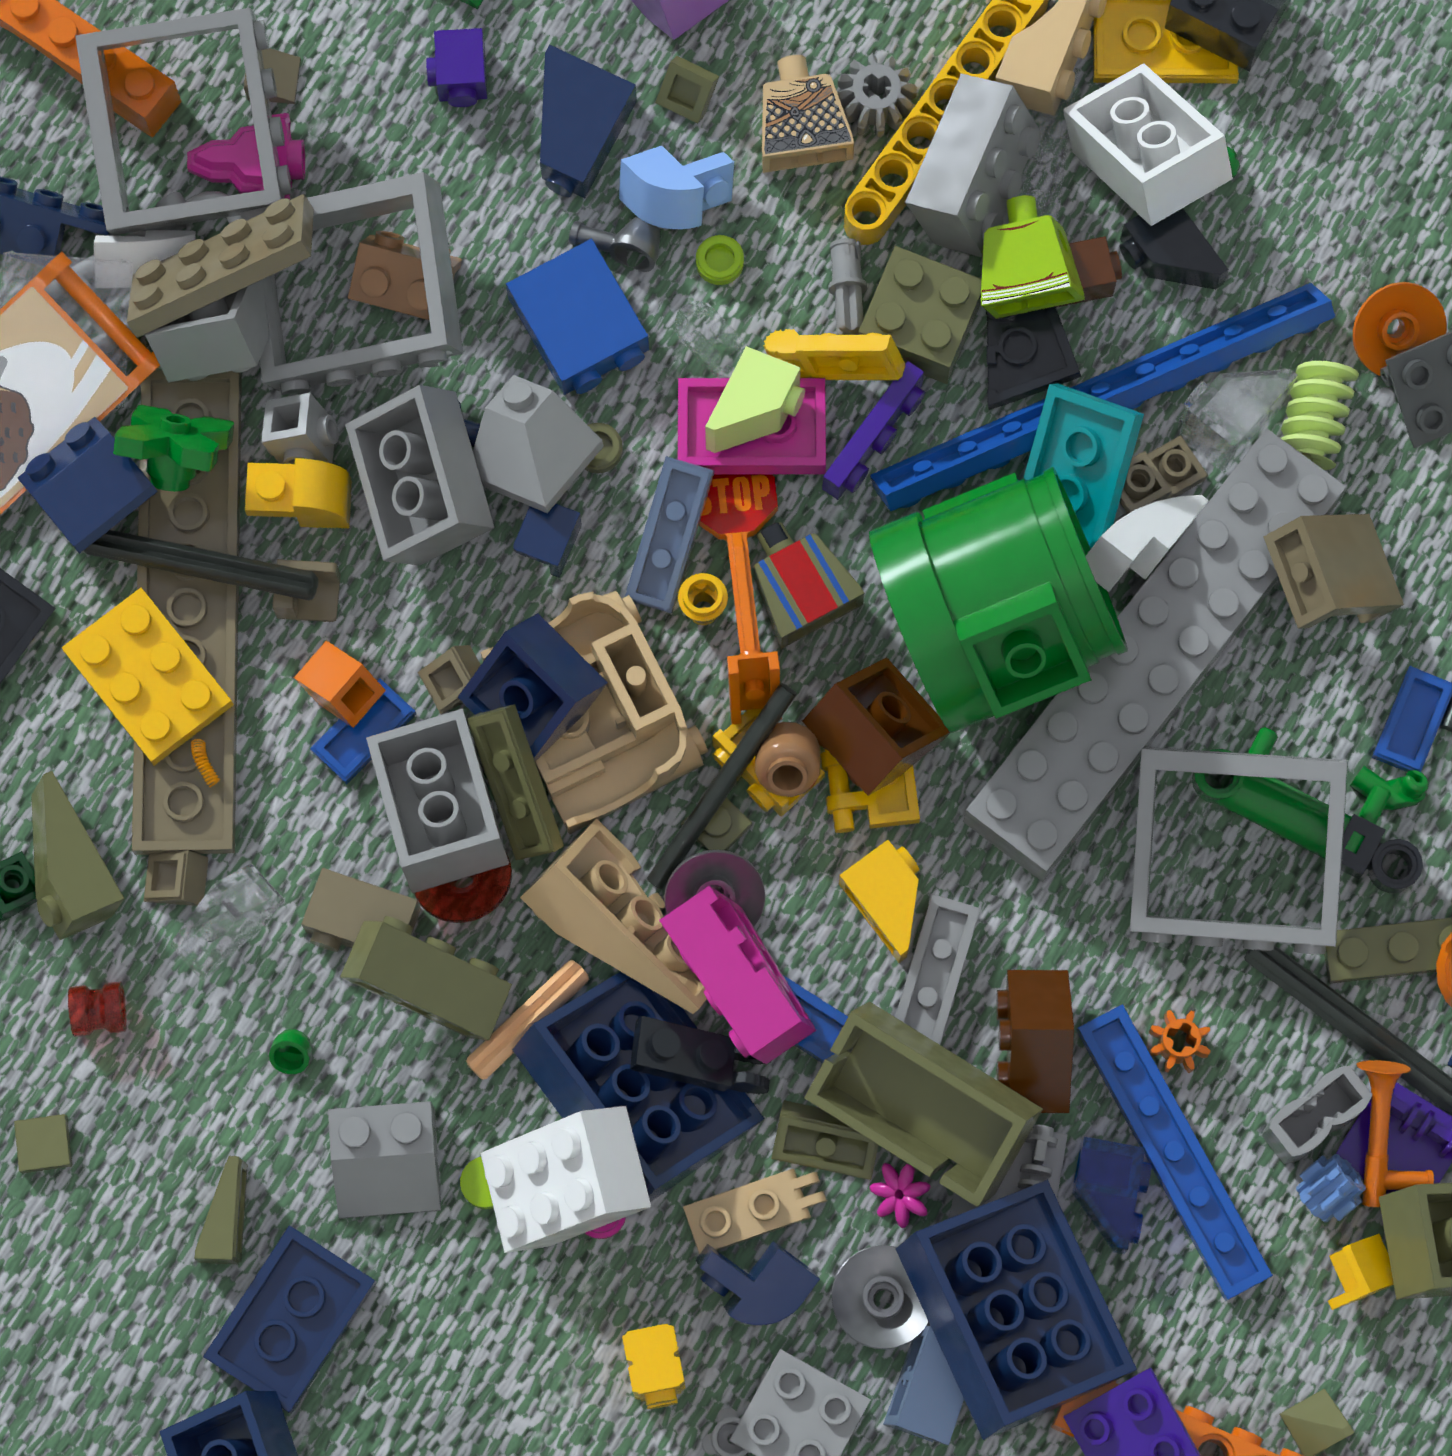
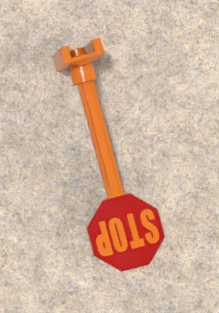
M714 474L699 523L700 527L719 540H726L728 544L740 648L739 655L727 656L732 725L742 724V710L762 709L780 684L778 651L766 653L760 651L747 539L755 536L778 511L775 477L771 474Z

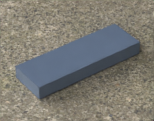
M665 457L625 597L630 595L635 603L673 613L715 470L672 457Z

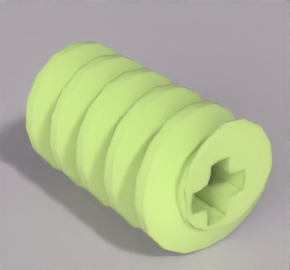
M1304 362L1298 365L1294 376L1297 382L1292 385L1290 391L1293 400L1288 402L1285 412L1288 419L1284 420L1281 431L1284 437L1281 439L1323 470H1330L1335 468L1337 464L1324 457V455L1339 453L1341 445L1329 439V435H1343L1346 429L1343 424L1333 419L1334 417H1348L1350 409L1338 402V399H1352L1355 392L1351 387L1342 384V382L1356 381L1359 373L1352 367L1337 362Z

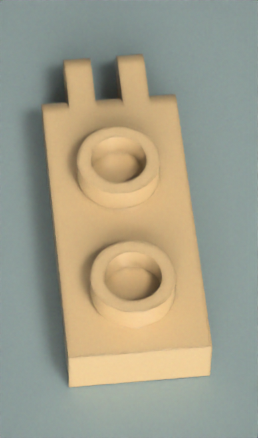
M790 1169L683 1206L699 1255L707 1244L718 1251L810 1219L811 1215L808 1208L818 1203L827 1202L824 1191L805 1197L802 1192V1188L820 1182L818 1173L812 1172L797 1178L795 1170Z

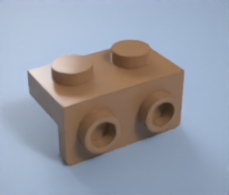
M376 231L375 235H369L359 242L348 299L429 320L420 248L405 244L403 236L388 231ZM450 256L454 280L455 273L461 267L462 259Z

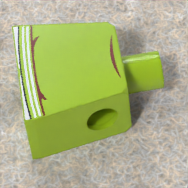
M1022 195L1008 199L1006 205L1009 223L990 227L984 232L981 306L997 319L1085 300L1081 281L1063 227L1052 216L1044 215L1038 217L1035 197Z

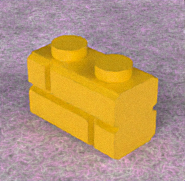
M667 1323L627 1331L622 1336L635 1399L645 1401L647 1409L678 1404L676 1394H681L686 1387L674 1326Z

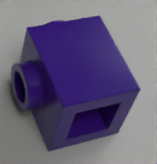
M482 28L434 31L435 57L426 58L428 87L437 86L439 101H448L449 105L454 107H469L475 105L479 99H487L485 43Z

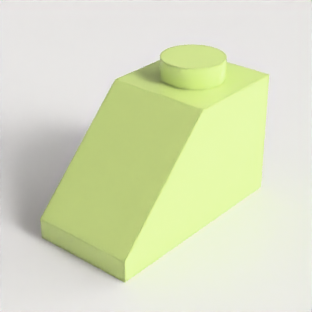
M746 346L705 426L706 450L717 453L780 431L788 415L796 416L804 399L805 389L800 387V367Z

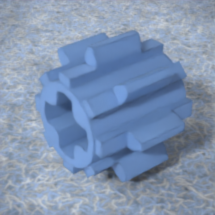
M1334 1154L1328 1160L1322 1155L1300 1174L1303 1182L1296 1187L1302 1203L1307 1206L1315 1217L1322 1219L1326 1223L1333 1217L1341 1221L1362 1203L1359 1195L1366 1190V1185L1363 1184L1359 1172L1351 1166L1350 1162L1346 1159L1344 1160L1338 1154Z

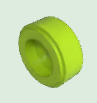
M715 235L705 239L699 245L696 252V268L699 275L705 281L714 285H726L735 281L742 273L744 253L740 244L733 238L725 235Z
M475 1158L462 1171L460 1177L461 1191L466 1200L473 1206L480 1209H492L494 1207L485 1177L482 1158Z

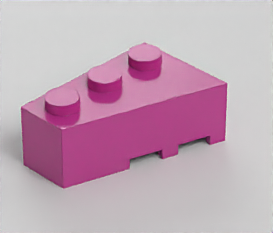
M708 886L659 920L679 949L680 955L687 966L696 974L704 986V994L710 1005L720 1016L723 1015L733 1030L729 1032V1036L738 1051L745 1058L751 1055L757 1060L768 1064L816 1031L741 906L711 886Z

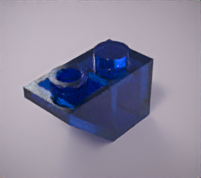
M1084 1136L1080 1143L1072 1194L1112 1251L1118 1254H1125L1129 1248V1243L1138 1244L1140 1239L1143 1213L1135 1212L1138 1192L1147 1193L1152 1163L1143 1162L1145 1148Z

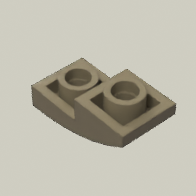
M1180 435L1148 454L1146 451H1143L1132 457L1120 503L1127 514L1135 509L1153 502L1174 498L1205 481L1208 474Z

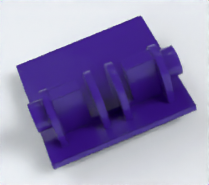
M1397 1082L1393 1089L1390 1108L1387 1154L1389 1155L1388 1170H1432L1434 1184L1440 1183L1452 1163V1116ZM1371 1099L1365 1109L1358 1115L1335 1153L1350 1162L1351 1166L1359 1172L1363 1181L1365 1157L1368 1152ZM1386 1190V1194H1389V1193H1392V1192H1395V1191H1398V1190Z
M1151 1367L1064 1416L1085 1456H1201Z

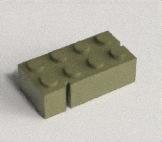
M870 1001L851 1011L830 1049L835 1054L824 1060L804 1097L929 1177L944 1168L950 1159L953 1160L957 1165L944 1173L939 1183L976 1207L981 1206L996 1194L1043 1110L1038 1105Z

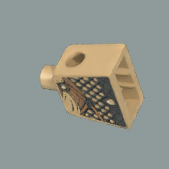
M789 55L778 60L780 81L767 82L763 85V173L853 160L854 138L832 77L828 74L809 76L806 57L803 55Z

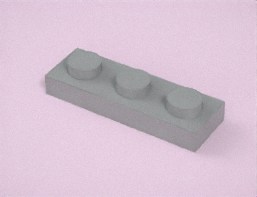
M932 894L895 1017L940 1045L981 908Z

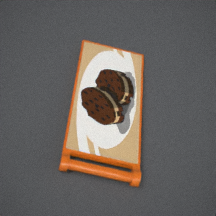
M63 251L0 309V515L27 491L17 477L25 472L27 465L32 459L40 454L49 453L65 440L66 434L74 426L88 422L93 417L102 421L160 367L154 352L151 353L70 267L73 262ZM56 280L137 365L128 376L110 360L44 290L49 284Z

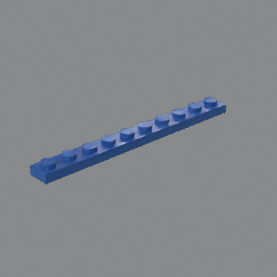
M1309 283L1070 388L1133 410L1147 399L1166 391L1179 390L1195 378L1209 372L1222 371L1228 368L1232 362L1253 353L1268 351L1282 340L1296 334H1304L1315 330L1321 323L1335 318L1332 302L1316 286ZM1045 399L871 474L870 478L876 493L888 509L894 511L898 508L914 506L923 497L939 490L957 487L964 483L967 478L987 469H997L1005 466L1011 459L1031 451Z

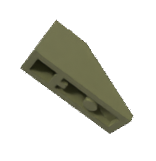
M50 771L43 774L31 795L35 892L37 908L42 921L48 927H52L59 940H62L111 918L125 898L54 773Z

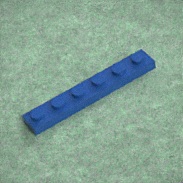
M1123 1004L1078 1027L1076 1031L1225 1302L1273 1276Z

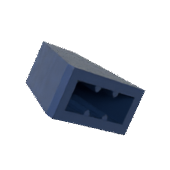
M550 44L545 52L540 149L542 179L546 180V186L556 194L569 198L574 193L586 198L637 102L636 84Z

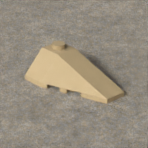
M595 819L540 874L520 898L556 934L694 1014L707 1000L704 994L705 988L696 974L687 966L680 955L679 949L659 921L663 918L661 910L665 908L663 899L658 892L647 897L632 875L641 866L633 854L598 819Z

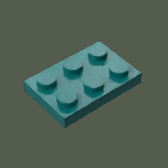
M1049 384L1024 478L1029 480L1043 474V471L1046 469L1055 468L1091 549L1101 535L1114 523L1144 414L1061 384Z

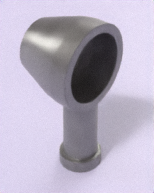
M638 217L633 218L617 234L585 226L583 222L579 221L573 223L569 233V244L578 246L592 238L598 250L609 252L617 263L628 267L630 266L627 263V249L644 254L646 258L637 266L631 267L642 272L651 271L658 259L660 229Z

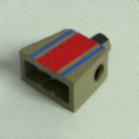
M777 522L766 527L756 536L768 557L754 565V579L781 649L863 605L865 593L861 586L815 533L793 542L783 523Z

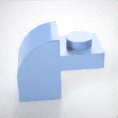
M659 146L621 159L619 199L638 218L651 225L666 229H691L702 226V211L732 201L734 161L727 154L721 152L683 166L663 146Z

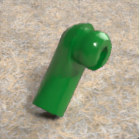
M1365 765L1350 784L1352 788L1366 798L1373 785L1378 784L1390 790L1391 796L1384 810L1388 811L1416 806L1425 798V792L1429 787L1428 779L1419 771L1411 770L1406 773V776L1386 781Z

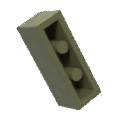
M385 916L383 922H363L340 975L341 978L471 1039H490L512 986L511 983L497 977L499 971L497 967L476 958H471L469 963L454 956L456 951L454 946L433 937H428L427 941L424 942L411 935L412 926L393 917Z

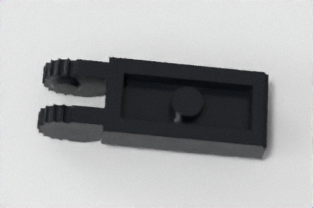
M641 1016L636 1020L630 1064L631 1070L723 1092L730 1089L753 1095L768 1093L770 1080L766 1076L747 1071L733 1072L734 1060L756 1065L765 1063L751 1055L745 1058L738 1051L729 1036Z

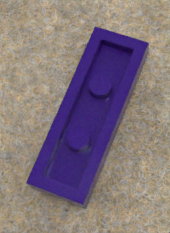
M909 361L906 363L902 378L891 383L824 474L822 490L839 500L846 489L854 493L859 488L869 472V468L864 464L874 451L879 454H883L897 434L898 430L892 427L902 413L908 416L912 415L924 398L926 392L921 389L924 371Z

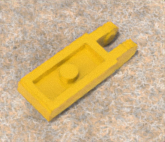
M780 329L766 336L765 345H763L768 355L800 367V378L899 380L903 376L906 365L892 336L879 333H868L866 335H836L833 333L798 335L794 329H785V331Z

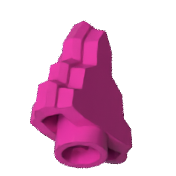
M288 113L274 114L272 117L280 116L285 146L277 147L280 166L288 165L292 188V180H305V144L303 139L292 140ZM254 125L240 127L231 139L211 140L187 152L188 172L212 183H232L240 194L264 190ZM290 194L285 195V198L290 200Z

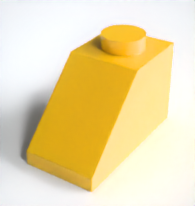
M886 840L841 873L838 884L897 962L900 963L908 955L919 880L915 873L920 869L913 857L903 846L896 850L891 842Z

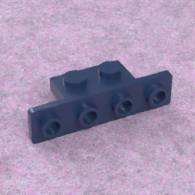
M0 176L1 255L45 267L60 253L66 224L105 236L111 234L106 230L102 205L83 202L80 206L63 202L64 196L60 193L45 189H36L32 193L18 189V182Z

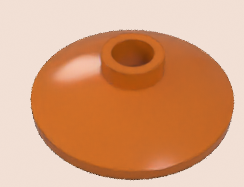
M1397 282L1378 289L1363 303L1355 318L1353 345L1359 360L1370 371L1381 376L1380 369L1387 366L1386 359L1446 334L1447 321L1443 306L1431 291L1415 283ZM1394 319H1398L1399 326L1394 334H1388V326Z

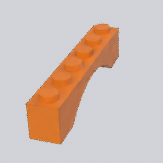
M0 0V26L36 48L83 85L75 35L99 32L101 30L57 0ZM125 47L104 50L113 111L153 138L182 102L175 81Z

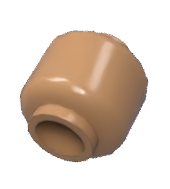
M796 722L776 724L755 755V774L760 785L772 794L786 797L804 794L814 786L820 775V745L811 730Z

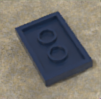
M289 1225L203 1357L255 1391H276L281 1408L292 1414L377 1282Z

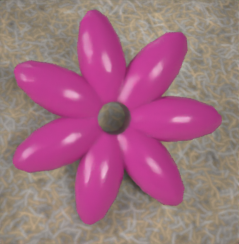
M885 1163L882 1166V1174L886 1183H873L869 1189L875 1195L886 1198L877 1210L878 1216L885 1217L895 1211L898 1225L901 1228H905L909 1223V1210L921 1217L928 1214L927 1208L916 1197L927 1193L931 1186L927 1182L912 1183L915 1168L910 1164H906L901 1170L900 1175H898L890 1164Z

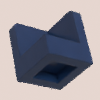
M555 504L548 513L529 506L513 544L514 551L549 565L550 574L560 578L582 526L580 512Z

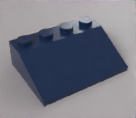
M620 971L535 1022L512 1050L562 1118L584 1110L626 1106L651 1202L685 1179L765 1118L745 1092L730 1089L723 1092L630 1069L635 1023L641 1016L698 1028L682 1007Z
M1048 1179L916 1231L896 1248L897 1254L983 1440L1028 1422L1137 1370Z

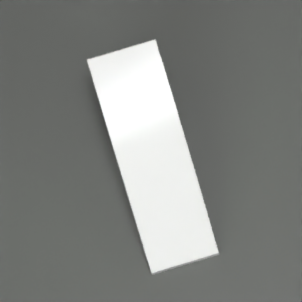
M1203 495L1179 496L1160 500L1135 509L1116 521L1101 535L1086 555L1096 582L1110 592L1129 568L1146 580L1209 500Z

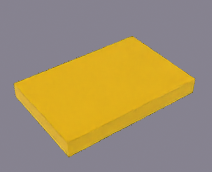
M1107 0L1102 16L1100 18L1094 17L1093 83H1110L1143 63L1165 83L1237 84L1239 72L1238 66L1165 29L1169 5L1172 0Z

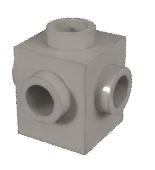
M310 392L266 401L261 443L266 447L267 452L271 456H274L280 464H295V458L332 463L334 444L339 439L338 426L334 417L325 411Z

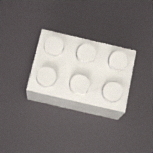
M1144 63L1063 109L1072 152L1151 226L1233 179L1225 135Z
M626 1106L579 1111L480 1153L504 1253L552 1246L651 1207Z

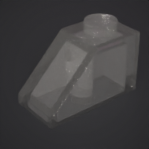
M251 863L215 882L169 945L201 981H204L265 927L285 899Z

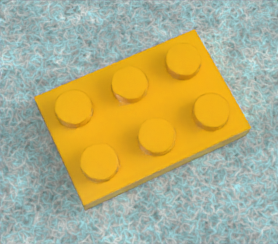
M142 587L61 647L153 766L234 705Z

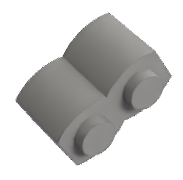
M1350 1066L1336 1068L1324 1075L1305 1097L1296 1099L1280 1109L1266 1125L1262 1137L1283 1164L1297 1162L1309 1155L1322 1143L1329 1133L1345 1127L1354 1120L1368 1105L1372 1093Z

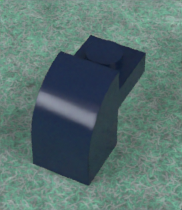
M774 1241L749 1274L709 1244L705 1246L696 1259L700 1269L705 1271L700 1280L723 1297L726 1296L729 1290L734 1293L724 1306L728 1315L735 1320L750 1325H769L787 1318L800 1307L820 1280L814 1270Z

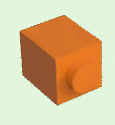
M327 640L294 677L319 705L353 728L386 691L362 663Z

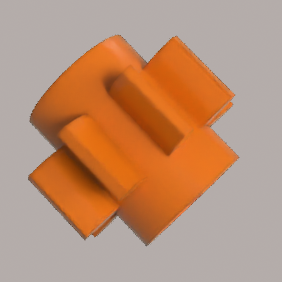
M1168 1010L1164 1015L1167 1025L1165 1029L1152 1025L1148 1032L1151 1036L1159 1039L1158 1045L1150 1049L1149 1053L1151 1056L1161 1054L1167 1060L1164 1066V1071L1167 1073L1173 1068L1174 1064L1183 1063L1184 1069L1191 1073L1194 1070L1192 1056L1195 1054L1201 1058H1207L1210 1054V1050L1206 1046L1200 1045L1201 1039L1210 1032V1027L1198 1028L1192 1022L1194 1019V1011L1192 1010L1186 1015L1185 1019H1176L1174 1013ZM1178 1030L1187 1033L1186 1043L1192 1046H1185L1181 1052H1176L1172 1049L1174 1041L1167 1037V1035L1174 1037Z

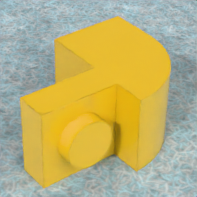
M295 458V464L248 463L245 512L247 516L297 517L300 527L349 528L352 480L349 472L344 468L319 460Z

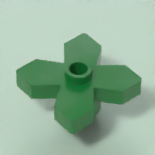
M138 405L132 413L131 426H121L116 432L113 454L140 460L147 459L146 472L151 476L150 482L155 488L173 492L184 491L190 487V480L195 478L196 470L212 471L218 461V451L226 450L233 441L234 422L208 416L190 419L184 415L173 414L168 409Z

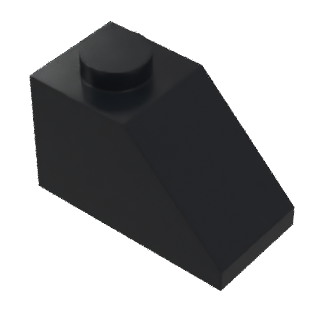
M1183 208L1153 226L1149 225L1140 215H1137L1123 225L1120 237L1122 243L1119 245L1121 254L1130 267L1133 269L1141 267L1148 278L1215 290L1224 284L1229 269Z

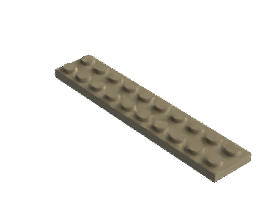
M155 370L141 383V405L168 409L173 414L184 415L190 419L208 416L234 422L233 441L226 450L218 451V461L212 471L196 470V476L190 480V487L187 490L173 492L157 489L158 492L139 506L138 536L239 556L241 373L228 371L208 375L197 381L185 379L168 383L163 371ZM147 459L140 460L139 469L150 481L151 476L146 472ZM137 565V590L142 587L234 705L155 766H153L134 742L132 852L134 855L161 854L186 850L198 854L235 853L239 586ZM194 739L205 741L207 757L211 763L210 766H213L212 769H215L214 772H217L216 775L220 778V781L211 788L209 785H206L207 782H205L201 775L203 772H199L201 769H197L199 767L196 766L197 763H194L191 753V741Z

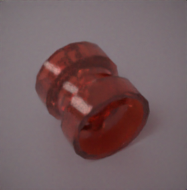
M121 981L105 983L101 989H90L86 985L69 987L68 1010L71 1031L74 1037L90 1036L94 1030L105 1029L110 1034L126 1032V1002Z

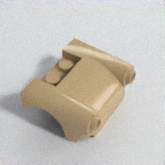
M593 591L578 594L570 598L565 610L548 623L608 682L586 713L535 761L547 791L569 835L590 825L595 819L600 820L703 766L701 755L708 752L705 741L696 725L687 729L682 710L638 625L642 620L630 595L621 598L617 591L602 596L594 594ZM493 647L480 652L482 661L486 659Z

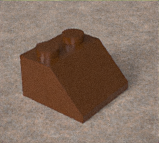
M887 657L835 683L802 720L807 728L816 736L819 745L829 751L845 769L849 779L868 796L894 782L950 734L939 715Z

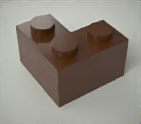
M1007 970L1006 990H997L996 1018L999 1020V1051H1007V1060L997 1061L996 1079L1043 1109L1041 1113H1070L1074 1021L1068 970Z

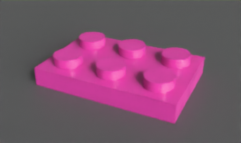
M678 378V460L715 470L714 474L826 473L825 378H800V387L805 389L803 402L795 417L787 416L780 431L717 453L706 450L705 426L730 378Z

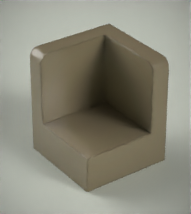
M277 559L276 564L312 571L319 580L315 597L309 601L274 593L273 610L277 619L336 621L341 578L337 564L333 562Z

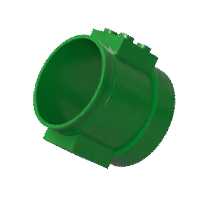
M1054 467L1044 470L1043 474L1029 480L1025 478L1018 480L1014 472L922 510L925 519L922 518L919 512H915L869 531L874 559L901 634L924 687L939 717L950 733L993 716L997 719L1089 682L1092 679L1088 667L1100 663V660L1116 653L1120 655L1128 651L1127 643L1108 591L1096 582L1086 558V555L1091 550Z

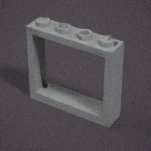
M251 8L75 35L106 230L112 235L239 216L241 212L268 207L272 203L284 199L285 195L292 194L288 165L280 166L277 147L285 146L280 116L272 117L269 98L277 97L275 77L272 68L264 69L261 51L269 49V39L266 34L264 20L257 21L256 15ZM239 29L264 190L129 211L104 50Z
M421 172L308 197L307 199L314 209L313 230L414 208L431 333L286 364L275 274L264 278L269 339L260 358L262 383L281 391V395L295 392L304 394L310 392V386L327 383V386L331 387L346 386L356 382L355 376L372 373L375 377L394 376L402 372V366L419 363L420 367H437L438 362L447 361V357L464 354L440 183L426 173ZM267 207L241 212V219L247 221L264 213Z
M1158 747L1142 748L1130 931L1142 932V941L1155 943H1171L1172 935L1193 936V945L1222 947L1223 938L1243 940V948L1251 950H1274V942L1294 943V952L1304 954H1325L1326 946L1335 947L1337 943L1349 760ZM1157 770L1331 782L1321 928L1148 915Z

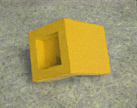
M1380 1234L1344 1246L1342 1250L1329 1255L1345 1293L1328 1300L1331 1310L1356 1302L1394 1285L1389 1254Z

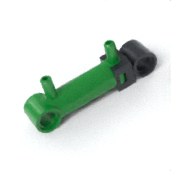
M1266 727L1260 728L1248 754L1269 755L1278 739L1277 733ZM1225 749L1210 750L1218 752H1231ZM1193 773V788L1197 795L1206 802L1218 804L1326 859L1328 804L1277 778L1231 775L1232 782L1230 786L1224 789H1216L1207 783L1204 773ZM1376 784L1373 785L1358 815L1353 814L1350 816L1345 813L1341 871L1359 879L1365 870L1368 869V876L1373 885L1387 893H1401L1410 888L1420 877L1423 868L1422 856L1417 847L1409 841L1393 839L1385 843L1380 842L1386 830L1376 824L1391 796V792L1387 788ZM1387 854H1397L1404 858L1408 867L1407 875L1403 879L1397 880L1388 877L1382 869L1384 856Z

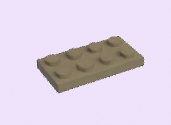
M305 194L292 200L288 198L280 199L272 203L264 213L247 221L245 219L235 220L228 224L221 233L205 241L202 239L193 240L184 245L177 254L162 261L158 259L148 261L139 267L132 276L127 324L136 338L311 257L314 209Z

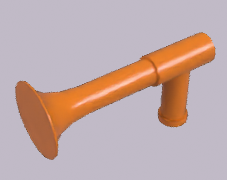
M1368 1060L1357 1063V1067L1364 1070L1368 1076L1372 1093L1368 1152L1365 1157L1364 1170L1366 1190L1363 1191L1362 1204L1368 1207H1380L1379 1197L1386 1195V1190H1401L1417 1184H1434V1174L1432 1170H1388L1389 1155L1387 1154L1393 1089L1401 1075L1410 1072L1411 1067L1391 1061Z

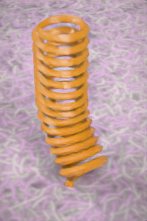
M202 739L192 740L191 753L194 763H197L196 766H199L197 769H201L199 772H203L201 775L205 782H207L206 785H209L211 788L220 781V778L216 775L217 772H214L215 769H212L213 766H210L211 763L207 757L205 741Z

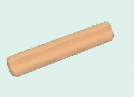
M569 960L491 1034L489 1040H485L467 1057L466 1062L469 1068L479 1078L487 1079L514 1053L512 1049L535 1022L562 1007L588 982L589 976L587 972L574 960Z

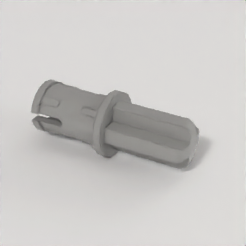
M852 238L835 240L830 244L832 281L828 285V290L830 294L835 296L837 333L839 335H858L863 322L862 294L867 290V283L862 279L861 243L859 241L856 242Z

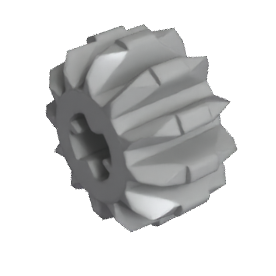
M873 52L868 56L867 66L853 59L849 67L850 74H841L838 78V87L841 91L837 94L842 107L845 108V116L848 123L855 122L858 119L857 132L860 136L867 131L869 125L875 126V134L879 138L884 136L886 123L897 131L903 123L902 117H907L915 107L911 100L917 97V86L908 83L911 72L908 67L894 71L896 60L893 56L886 59L884 65L877 64V57ZM872 90L875 95L868 97V92ZM884 92L885 98L880 99L877 95Z

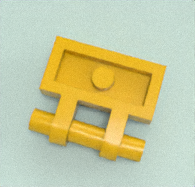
M825 749V752L820 754L822 770L828 773L830 796L826 797L827 813L833 814L836 833H846L855 830L853 812L857 810L867 809L870 829L920 822L913 766L894 782L868 796L864 791L850 792L849 780L845 769L828 750Z

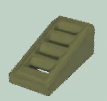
M229 1156L225 1163L195 1249L194 1259L199 1263L239 1265V1262L242 1261L248 1165L239 1156Z

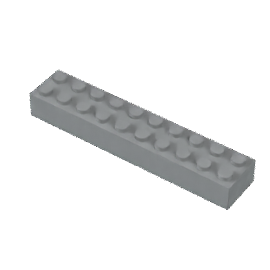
M1266 428L1118 616L1128 651L1120 655L1117 653L1101 659L1100 663L1088 667L1091 681L1061 692L1054 697L968 806L963 822L1043 882L1139 760L1141 749L1149 747L1279 580L1263 536L1300 516L1330 515L1340 502L1347 486Z

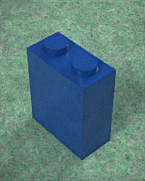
M592 238L506 283L509 301L563 395L573 390L577 394H583L592 390L600 384L603 374L617 367L619 371L629 370L641 363L645 358L644 353L649 351L648 334Z

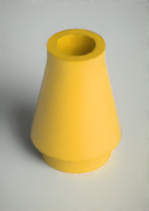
M707 573L690 576L682 583L678 592V602L681 610L693 622L699 625L711 624L724 611L728 601L727 589L723 582L716 576ZM702 601L708 602L712 605L710 607L704 606L702 608L695 607L697 603Z

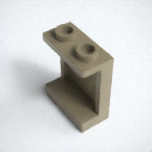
M1370 514L1300 516L1263 536L1298 629L1310 628L1332 616L1357 615L1360 623H1369L1404 605Z

